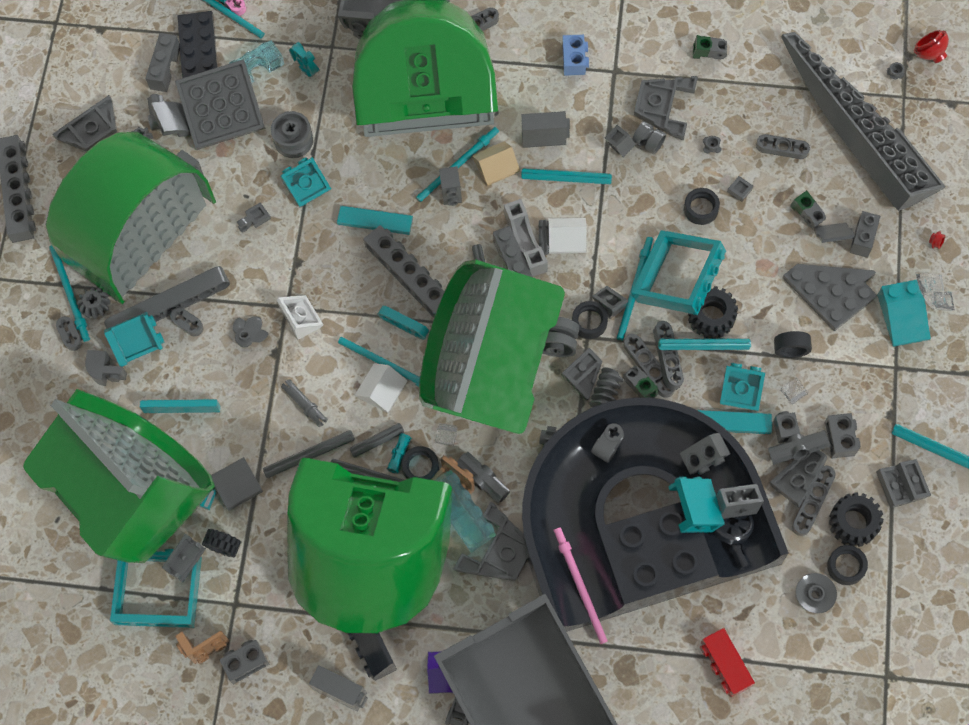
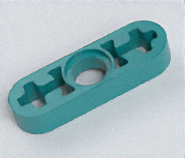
M383 305L377 313L382 320L419 339L424 340L429 333V329L423 324Z

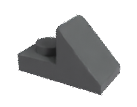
M608 286L592 296L595 302L600 303L606 309L609 319L622 312L628 303L625 297Z

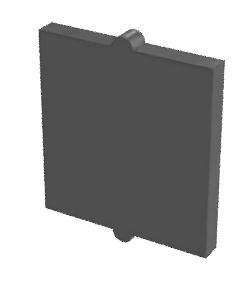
M846 222L814 228L816 237H819L822 243L855 238L852 228Z

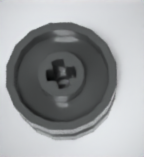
M287 111L278 115L273 120L271 135L274 145L281 155L288 158H299L311 150L314 143L313 133L307 117L302 113Z
M558 317L557 324L549 329L542 354L553 357H570L576 354L577 341L575 339L578 338L579 325L570 319Z

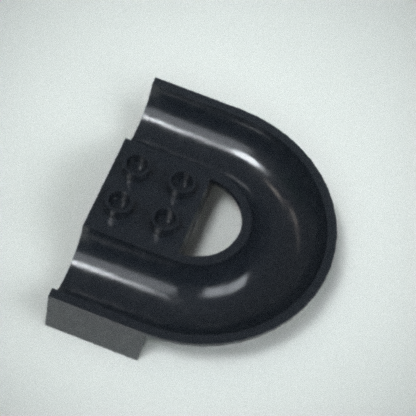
M627 398L606 402L582 412L565 423L543 446L533 463L525 485L522 502V523L528 549L529 566L539 596L546 594L566 632L591 625L592 623L564 555L559 551V543L553 531L561 527L566 541L570 543L572 548L570 551L599 621L782 565L789 554L761 479L744 448L735 437L712 418L696 409L673 401L656 398ZM618 424L624 432V438L610 462L607 463L592 454L591 450L608 425ZM616 429V431H610L612 435L611 438H613L614 436H619L617 432L618 429ZM720 433L730 452V455L724 458L725 462L717 466H709L710 470L702 475L698 473L690 474L679 453L709 435ZM636 475L658 477L670 485L679 477L711 479L716 495L719 489L757 484L764 502L757 514H752L754 520L753 531L749 538L742 542L745 545L744 550L752 565L739 570L733 554L729 552L728 543L719 540L712 532L681 533L679 524L686 520L681 502L606 525L604 521L606 498L619 482ZM728 520V522H730V525H734V524H735V523H732V520Z

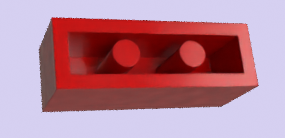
M725 628L702 639L700 649L705 657L708 656L712 662L710 667L716 676L719 675L722 681L720 685L725 694L729 693L730 697H733L755 684Z

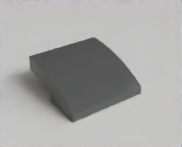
M170 101L151 103L150 108L163 136L177 134L178 137L191 135L182 103Z
M244 457L211 475L215 488L228 511L263 492Z
M917 459L900 462L895 466L876 471L890 508L931 496Z

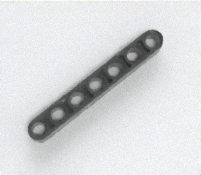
M221 266L214 267L107 318L104 321L105 327L108 329L145 312L149 316L153 315L155 322L170 316L171 312L176 308L185 309L229 287L230 281Z

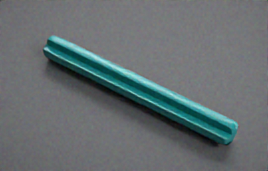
M523 168L521 171L522 179L594 184L612 183V174L529 168Z
M748 338L659 339L658 341L659 350H749L751 347V340Z
M895 424L893 427V435L969 469L968 455L899 424Z

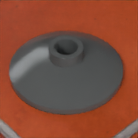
M811 573L804 576L798 582L796 598L800 606L806 611L821 614L834 606L837 599V590L832 580L827 576ZM812 592H817L819 597H812Z

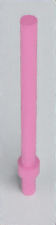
M559 527L553 530L559 543V551L564 555L600 644L608 642L570 551L572 549L570 543L566 541L562 529Z

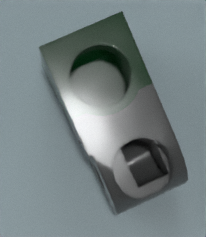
M697 35L693 43V58L712 57L719 60L727 57V41L720 38Z
M807 190L796 197L790 205L794 211H797L804 218L807 225L811 228H815L826 220L825 213Z
M638 366L632 367L623 374L625 382L640 398H655L658 396V387Z

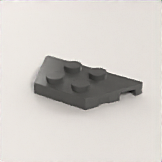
M106 96L52 134L54 138L87 152L99 141L114 135L117 132L111 96Z

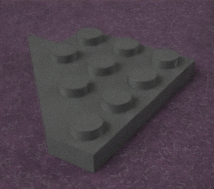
M797 264L783 275V279L834 332L877 297V294L866 284L875 275L876 272L874 270Z

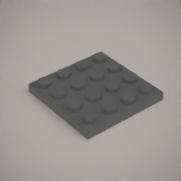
M244 59L175 81L196 150L266 129Z

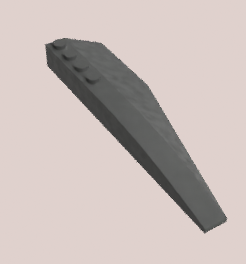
M796 32L782 34L781 38L817 104L836 132L859 160V163L866 169L870 177L877 183L881 191L898 211L909 208L946 187L899 128L894 129L889 124L891 121L886 116L882 118L876 112L877 108L873 104L865 102V97L844 77L840 79L835 74L836 70L832 66H826L822 62L824 58L819 54L811 52L809 44Z

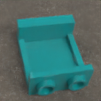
M145 312L104 330V334L119 366L123 367L136 358L157 349H163L162 344L165 341L160 332L157 333L154 328L157 324L153 315L149 316Z
M679 477L674 480L673 484L668 486L669 491H678L686 518L684 522L679 524L681 533L713 532L724 525L711 479Z

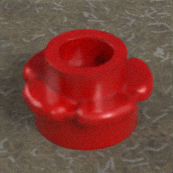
M941 231L933 233L929 240L932 248L940 249L946 236L941 234Z

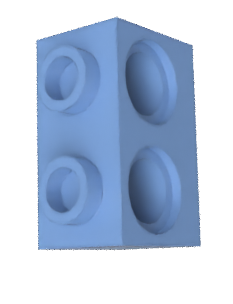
M584 34L563 35L564 76L585 75L586 68H589V57H585V52H588V41H584Z

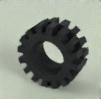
M214 529L207 530L202 542L205 548L232 558L236 557L241 541L236 539V537Z

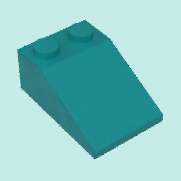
M919 279L882 286L877 297L892 346L930 340L925 298Z

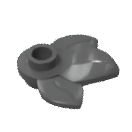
M253 316L246 321L239 317L234 321L233 331L236 334L235 341L239 346L249 347L253 342H262L268 337L269 333L261 329V317Z

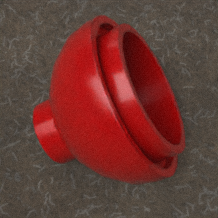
M935 30L925 35L916 43L914 53L919 58L933 60L934 63L943 61L947 57L945 51L949 44L947 32Z

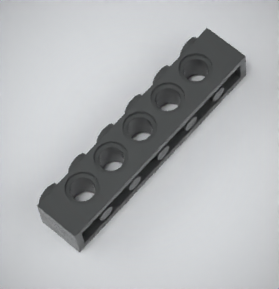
M18 135L0 138L2 196L7 236L12 243L35 239L34 231H36L35 222L32 220L34 209L32 204H30L32 193L30 188H28L30 177L28 172H26L28 161L26 156H24L26 145Z
M379 225L363 238L365 247L434 318L444 294L441 283L437 279L433 280L429 276V271L424 266L420 267L415 256L411 253L408 254L405 251L404 245L400 241L396 242L393 239V234L387 228L384 229ZM385 245H389V246H390L388 249H383V248H382V247L385 246ZM396 258H402L399 262L394 261ZM409 270L415 271L413 274L406 273ZM420 283L427 284L425 287L418 286ZM432 296H439L437 300L430 299Z

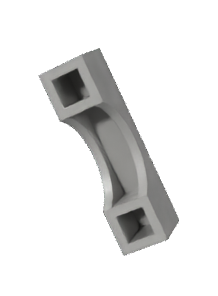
M522 199L504 204L505 218L514 233L532 276L548 272V262L542 248L538 245L533 235Z

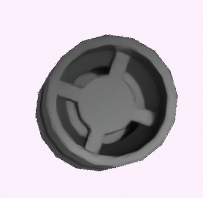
M643 121L632 139L637 145L645 146L647 151L656 154L666 139V133L659 129L654 130L651 124Z

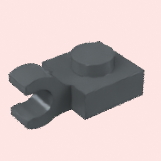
M260 202L246 210V217L238 220L237 224L243 233L252 224L257 228L271 219V216Z

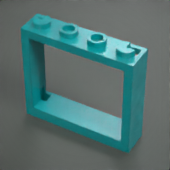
M661 230L631 293L637 303L698 315L701 306L704 305L707 293L711 290L714 277L719 272V266L722 260L725 259L726 249L719 240ZM671 245L710 251L689 299L650 292Z
M174 549L156 551L147 561L166 562ZM200 557L192 569L187 616L122 614L128 563L117 560L110 622L118 626L195 628L202 557Z

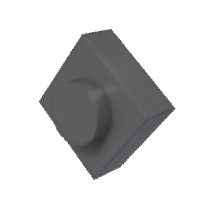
M738 176L727 192L743 202L754 186Z

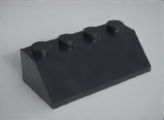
M348 633L350 640H355L358 645L355 650L359 658H364L367 663L364 669L369 678L373 676L374 680L377 681L397 670L380 633Z

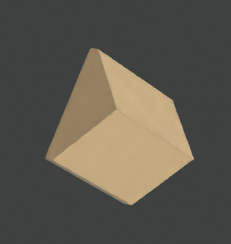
M505 141L472 156L487 186L520 172L513 148Z

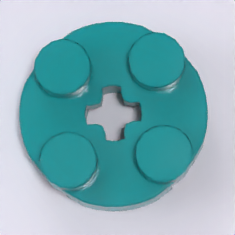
M297 42L289 49L294 62L297 60L300 64L298 67L308 77L320 71L319 67L313 62L315 60L314 55L310 51L306 52L301 43Z

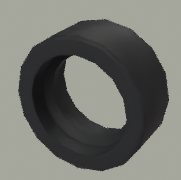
M708 188L692 190L685 198V216L694 224L705 225L711 223L719 212V198L714 191ZM698 198L707 199L713 205L712 211L705 215L697 214L691 209L692 201Z
M585 301L575 307L572 313V321L579 325L578 336L585 339H594L605 332L608 314L600 303ZM585 311H594L600 315L601 323L595 329L583 328L579 324L580 314Z
M789 331L778 334L774 338L775 354L784 358L805 356L812 351L811 336L801 331Z
M417 446L408 450L401 462L402 471L406 479L417 477L431 480L439 471L438 457L434 451L424 446ZM424 455L431 460L432 468L427 475L418 477L409 470V463L415 456Z
M843 545L831 553L827 561V570L835 582L850 586L858 583L865 576L868 570V561L861 549L853 545ZM850 554L858 560L859 570L854 576H843L837 571L836 560L840 555Z

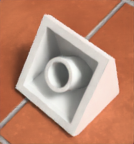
M548 218L549 254L586 253V218Z
M306 295L279 297L277 299L282 314L298 340L323 326Z
M374 363L355 396L389 413L406 385L407 380L389 365Z

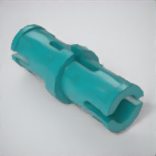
M403 433L399 435L398 442L391 452V460L386 468L389 472L399 473L403 456L412 439L409 435Z

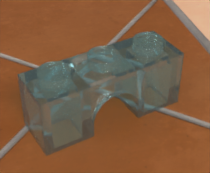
M272 40L262 43L256 49L230 62L233 63L244 59L252 83L254 79L251 70L254 67L263 66L270 73L284 65L282 54Z

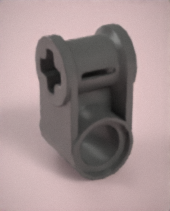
M618 424L608 425L593 446L591 453L609 463L624 438L622 428ZM616 429H618L617 432L619 436H614L613 438H611L612 435L610 431H616Z
M455 697L452 707L448 712L445 725H468L469 721Z

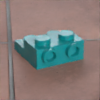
M307 157L303 158L298 162V166L294 168L290 166L282 171L283 174L280 176L299 208L331 190L330 185L313 157L310 159Z
M731 363L730 366H726L720 404L759 411L765 379V372H761L762 368L750 366V370L743 369L742 364Z

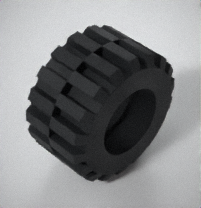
M714 286L707 293L704 305L701 306L698 315L688 313V321L692 323L691 328L693 330L697 329L696 333L698 335L702 333L704 338L711 336V339H716L717 335L721 338L724 336V333L728 334L731 328H733L738 314V305H736V299H732L730 292L725 293L726 289L722 288L719 290L717 286ZM714 306L722 311L723 316L718 319H711L703 313L702 309Z
M854 492L852 496L850 493L846 494L844 498L841 497L830 512L829 525H832L830 531L831 533L835 532V538L837 540L839 538L842 539L841 543L844 545L846 543L853 546L857 544L858 547L863 546L864 543L867 545L882 528L881 525L884 519L881 517L883 511L878 510L880 507L878 503H873L874 498H866L867 494L862 493L861 496H859L858 492ZM856 511L862 514L866 520V528L856 529L850 526L846 521L845 513Z

